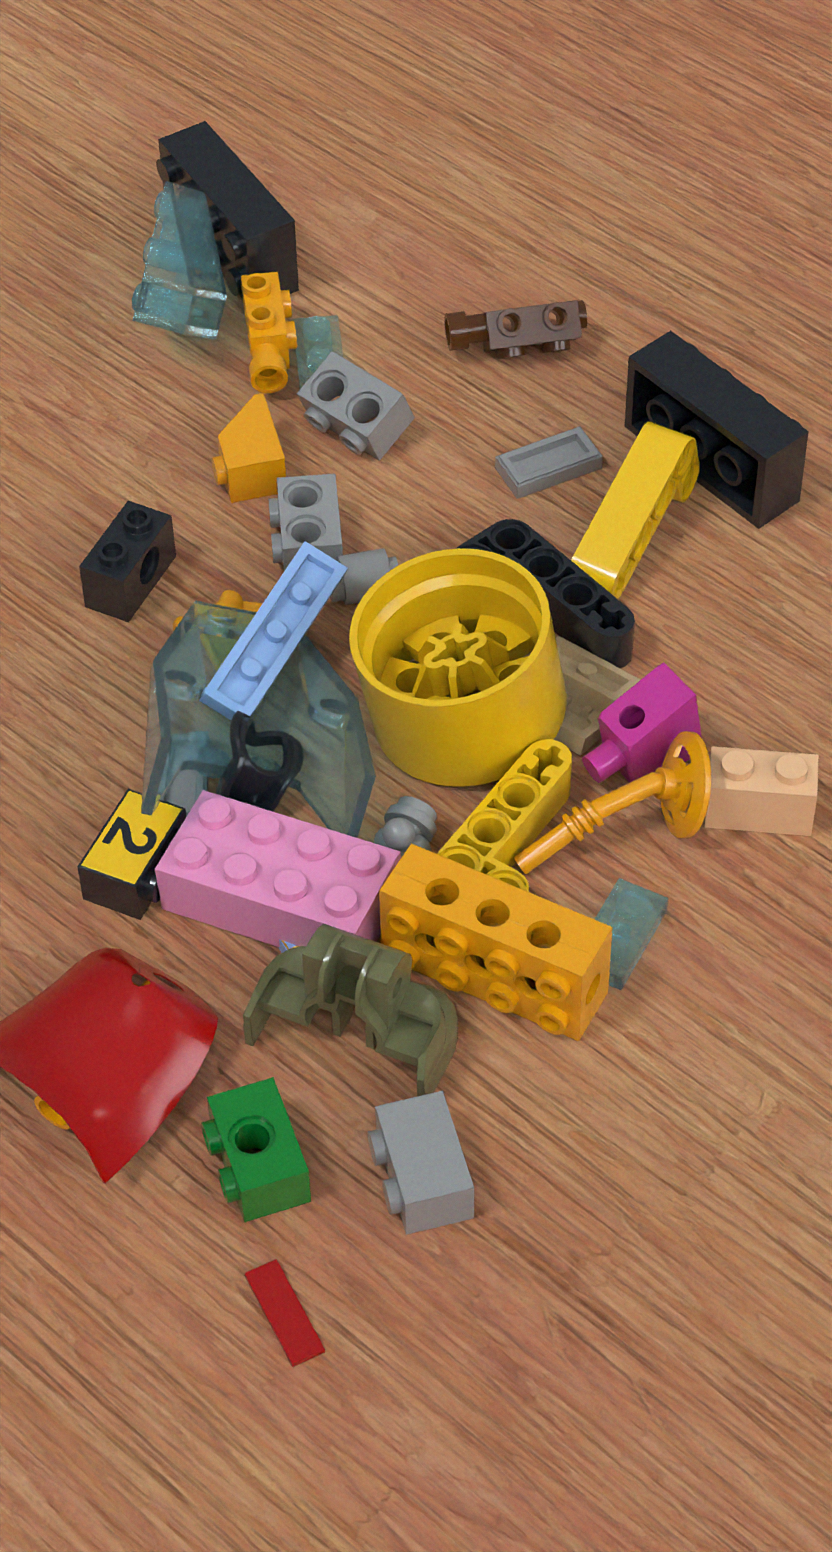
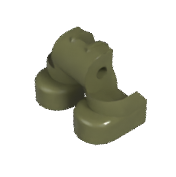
M323 923L317 928L307 946L286 950L276 956L263 970L244 1011L243 1026L245 1044L253 1046L271 1014L308 1027L318 1008L332 1012L333 1035L341 1037L355 1008V1014L366 1023V1047L374 1049L377 1044L375 1052L416 1066L417 1096H422L435 1092L455 1053L458 1042V1018L455 1006L446 993L431 985L410 982L412 969L411 954Z

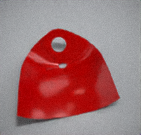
M105 947L91 952L82 958L39 995L0 1021V1068L9 1072L33 1090L64 1119L87 1150L102 1182L105 1184L150 1139L191 1085L214 1039L218 1017L194 991L183 983L122 949ZM134 974H139L150 983L144 986H137L133 984L132 977ZM154 975H158L172 982L173 984L178 986L182 991H178L168 986L167 984L163 983L158 978H156Z

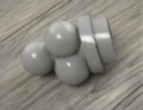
M409 796L400 797L397 804H393L388 808L384 816L386 824L375 834L374 843L400 851L401 857L411 843L431 851L430 842L437 831L435 825L437 813L430 805L420 799Z

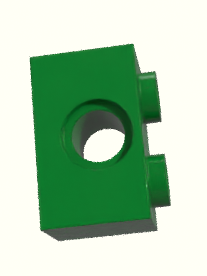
M274 1077L208 1096L207 1103L210 1120L201 1122L204 1141L210 1156L216 1154L221 1156L225 1168L218 1169L217 1171L224 1198L227 1204L237 1201L244 1222L310 1203L309 1170ZM249 1149H262L261 1152L254 1154L244 1153Z

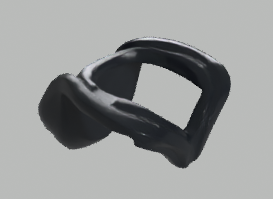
M237 711L232 717L229 729L233 754L232 760L220 777L216 794L273 812L283 798L287 788L302 768L304 759L302 745L298 739L286 732L274 730L257 732L253 719L247 714ZM246 744L252 747L282 745L283 763L281 768L277 771H268L257 766L250 759Z

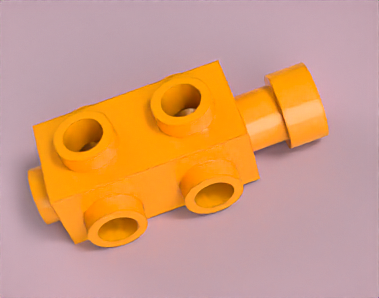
M278 272L242 275L244 314L251 362L249 364L251 385L258 392L275 393L283 389L288 382L287 369H290L289 349H297L295 322L285 321V318H292L290 291L280 290Z

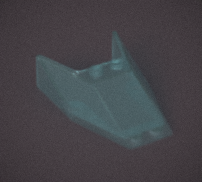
M194 601L154 658L150 670L141 814L152 815L182 770H196L204 776L220 778L232 760L233 754L229 733L231 720L199 700L203 697L205 688L257 612ZM305 635L251 716V719L255 723L257 732L282 731L299 740L304 754L303 765L289 787L302 794L328 829L357 838L376 778L359 701ZM246 744L248 755L257 766L268 771H277L281 768L283 763L282 745L252 747Z

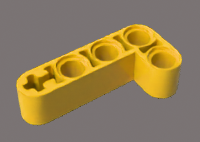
M647 422L640 430L571 559L573 563L617 599L628 584L672 499L682 503L685 502L695 487L700 468L695 438L656 423Z
M543 739L531 744L437 854L529 892V883L525 876L512 868L516 863L513 857L531 845L567 802L571 790L572 754L569 748L562 742L553 739Z

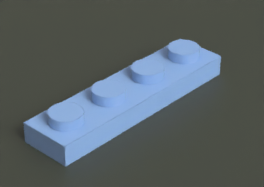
M304 541L203 691L199 701L229 720H232L233 715L237 711H241L251 718L341 582L348 567Z

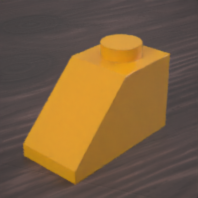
M264 393L254 394L218 435L219 456L211 458L217 486L225 484L231 503L278 494L277 478L286 477L285 457Z

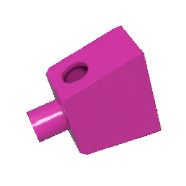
M664 662L661 663L600 713L598 722L602 744L584 755L582 762L590 776L598 783L603 782L617 771L629 783L651 772H655L657 768L662 767L667 750L679 733L691 731L701 736L696 694ZM682 746L678 758H682L686 762L690 760V756L686 748Z

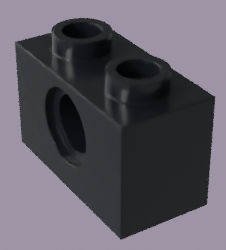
M127 501L79 566L86 608L129 623L176 557L172 515Z

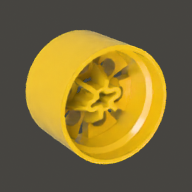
M460 548L440 550L420 555L396 566L377 580L362 597L351 621L349 634L350 650L377 741L388 759L403 772L424 782L436 785L464 787L486 784L500 780L531 744L543 739L554 740L557 736L566 713L567 693L547 597L540 583L522 565L505 556L485 550ZM412 659H414V660H416V661L419 662V663L416 664V663H412V662H409V661L412 660ZM476 689L480 690L478 693L464 697V695L472 693Z

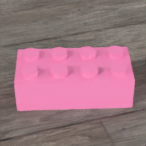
M202 790L157 864L155 874L163 910L270 945L280 947V939L297 946H307L317 928L323 923L377 942L381 935L379 890L401 859V853L385 846Z

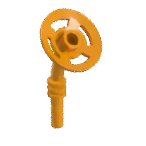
M683 731L679 733L671 742L662 767L591 802L584 799L581 801V809L575 806L571 809L573 815L570 816L567 813L562 815V823L513 857L521 870L527 874L574 839L581 842L585 839L584 832L592 834L594 832V825L598 827L603 826V818L652 795L660 800L663 817L671 834L677 838L684 839L693 837L704 822L711 794V764L703 739L696 732ZM682 746L686 748L690 756L691 763L687 766L682 758H678ZM668 810L671 811L673 820L671 819Z

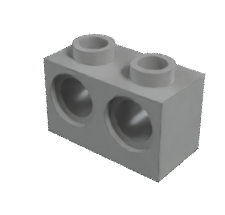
M333 351L297 392L306 410L304 417L314 428L323 433L330 429L339 435L340 441L352 452L361 455L365 451L379 461L415 418L401 392ZM340 396L336 400L331 401L333 398ZM376 417L373 421L365 423L369 419Z
M322 474L277 478L278 498H268L271 528L280 527L281 533L271 534L273 563H283L285 571L304 541L335 560L337 556L343 555L336 475Z

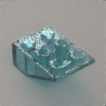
M166 181L164 190L158 194L154 205V215L157 219L153 236L147 240L143 251L145 270L142 282L137 285L133 293L132 308L135 311L132 321L184 335L216 340L227 292L206 195L204 192Z

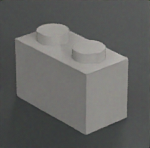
M443 1091L375 1106L376 1130L367 1132L370 1152L375 1166L385 1164L389 1179L382 1180L386 1205L390 1215L400 1213L406 1235L473 1219L474 1185Z

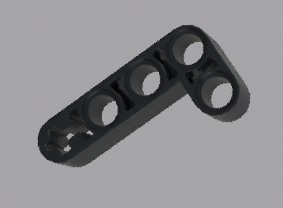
M515 519L501 520L456 548L494 552L519 563L537 579L543 588L548 600L553 628L556 634L618 668L625 667L631 661L635 628L634 614L631 610L526 523Z

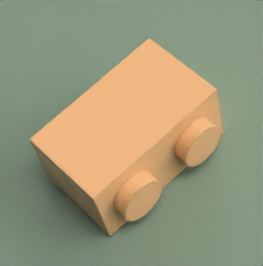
M711 746V794L705 816V828L811 836L817 801L819 755Z

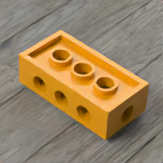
M412 843L379 890L381 944L411 954V970L437 980L442 986L451 991H463L486 1001L491 1007L500 1012L514 1013L537 1023L539 1027L548 1033L562 1034L576 1041H580L608 994L613 927Z

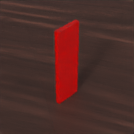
M277 1259L245 1272L244 1276L291 1366L294 1367L325 1353V1348Z

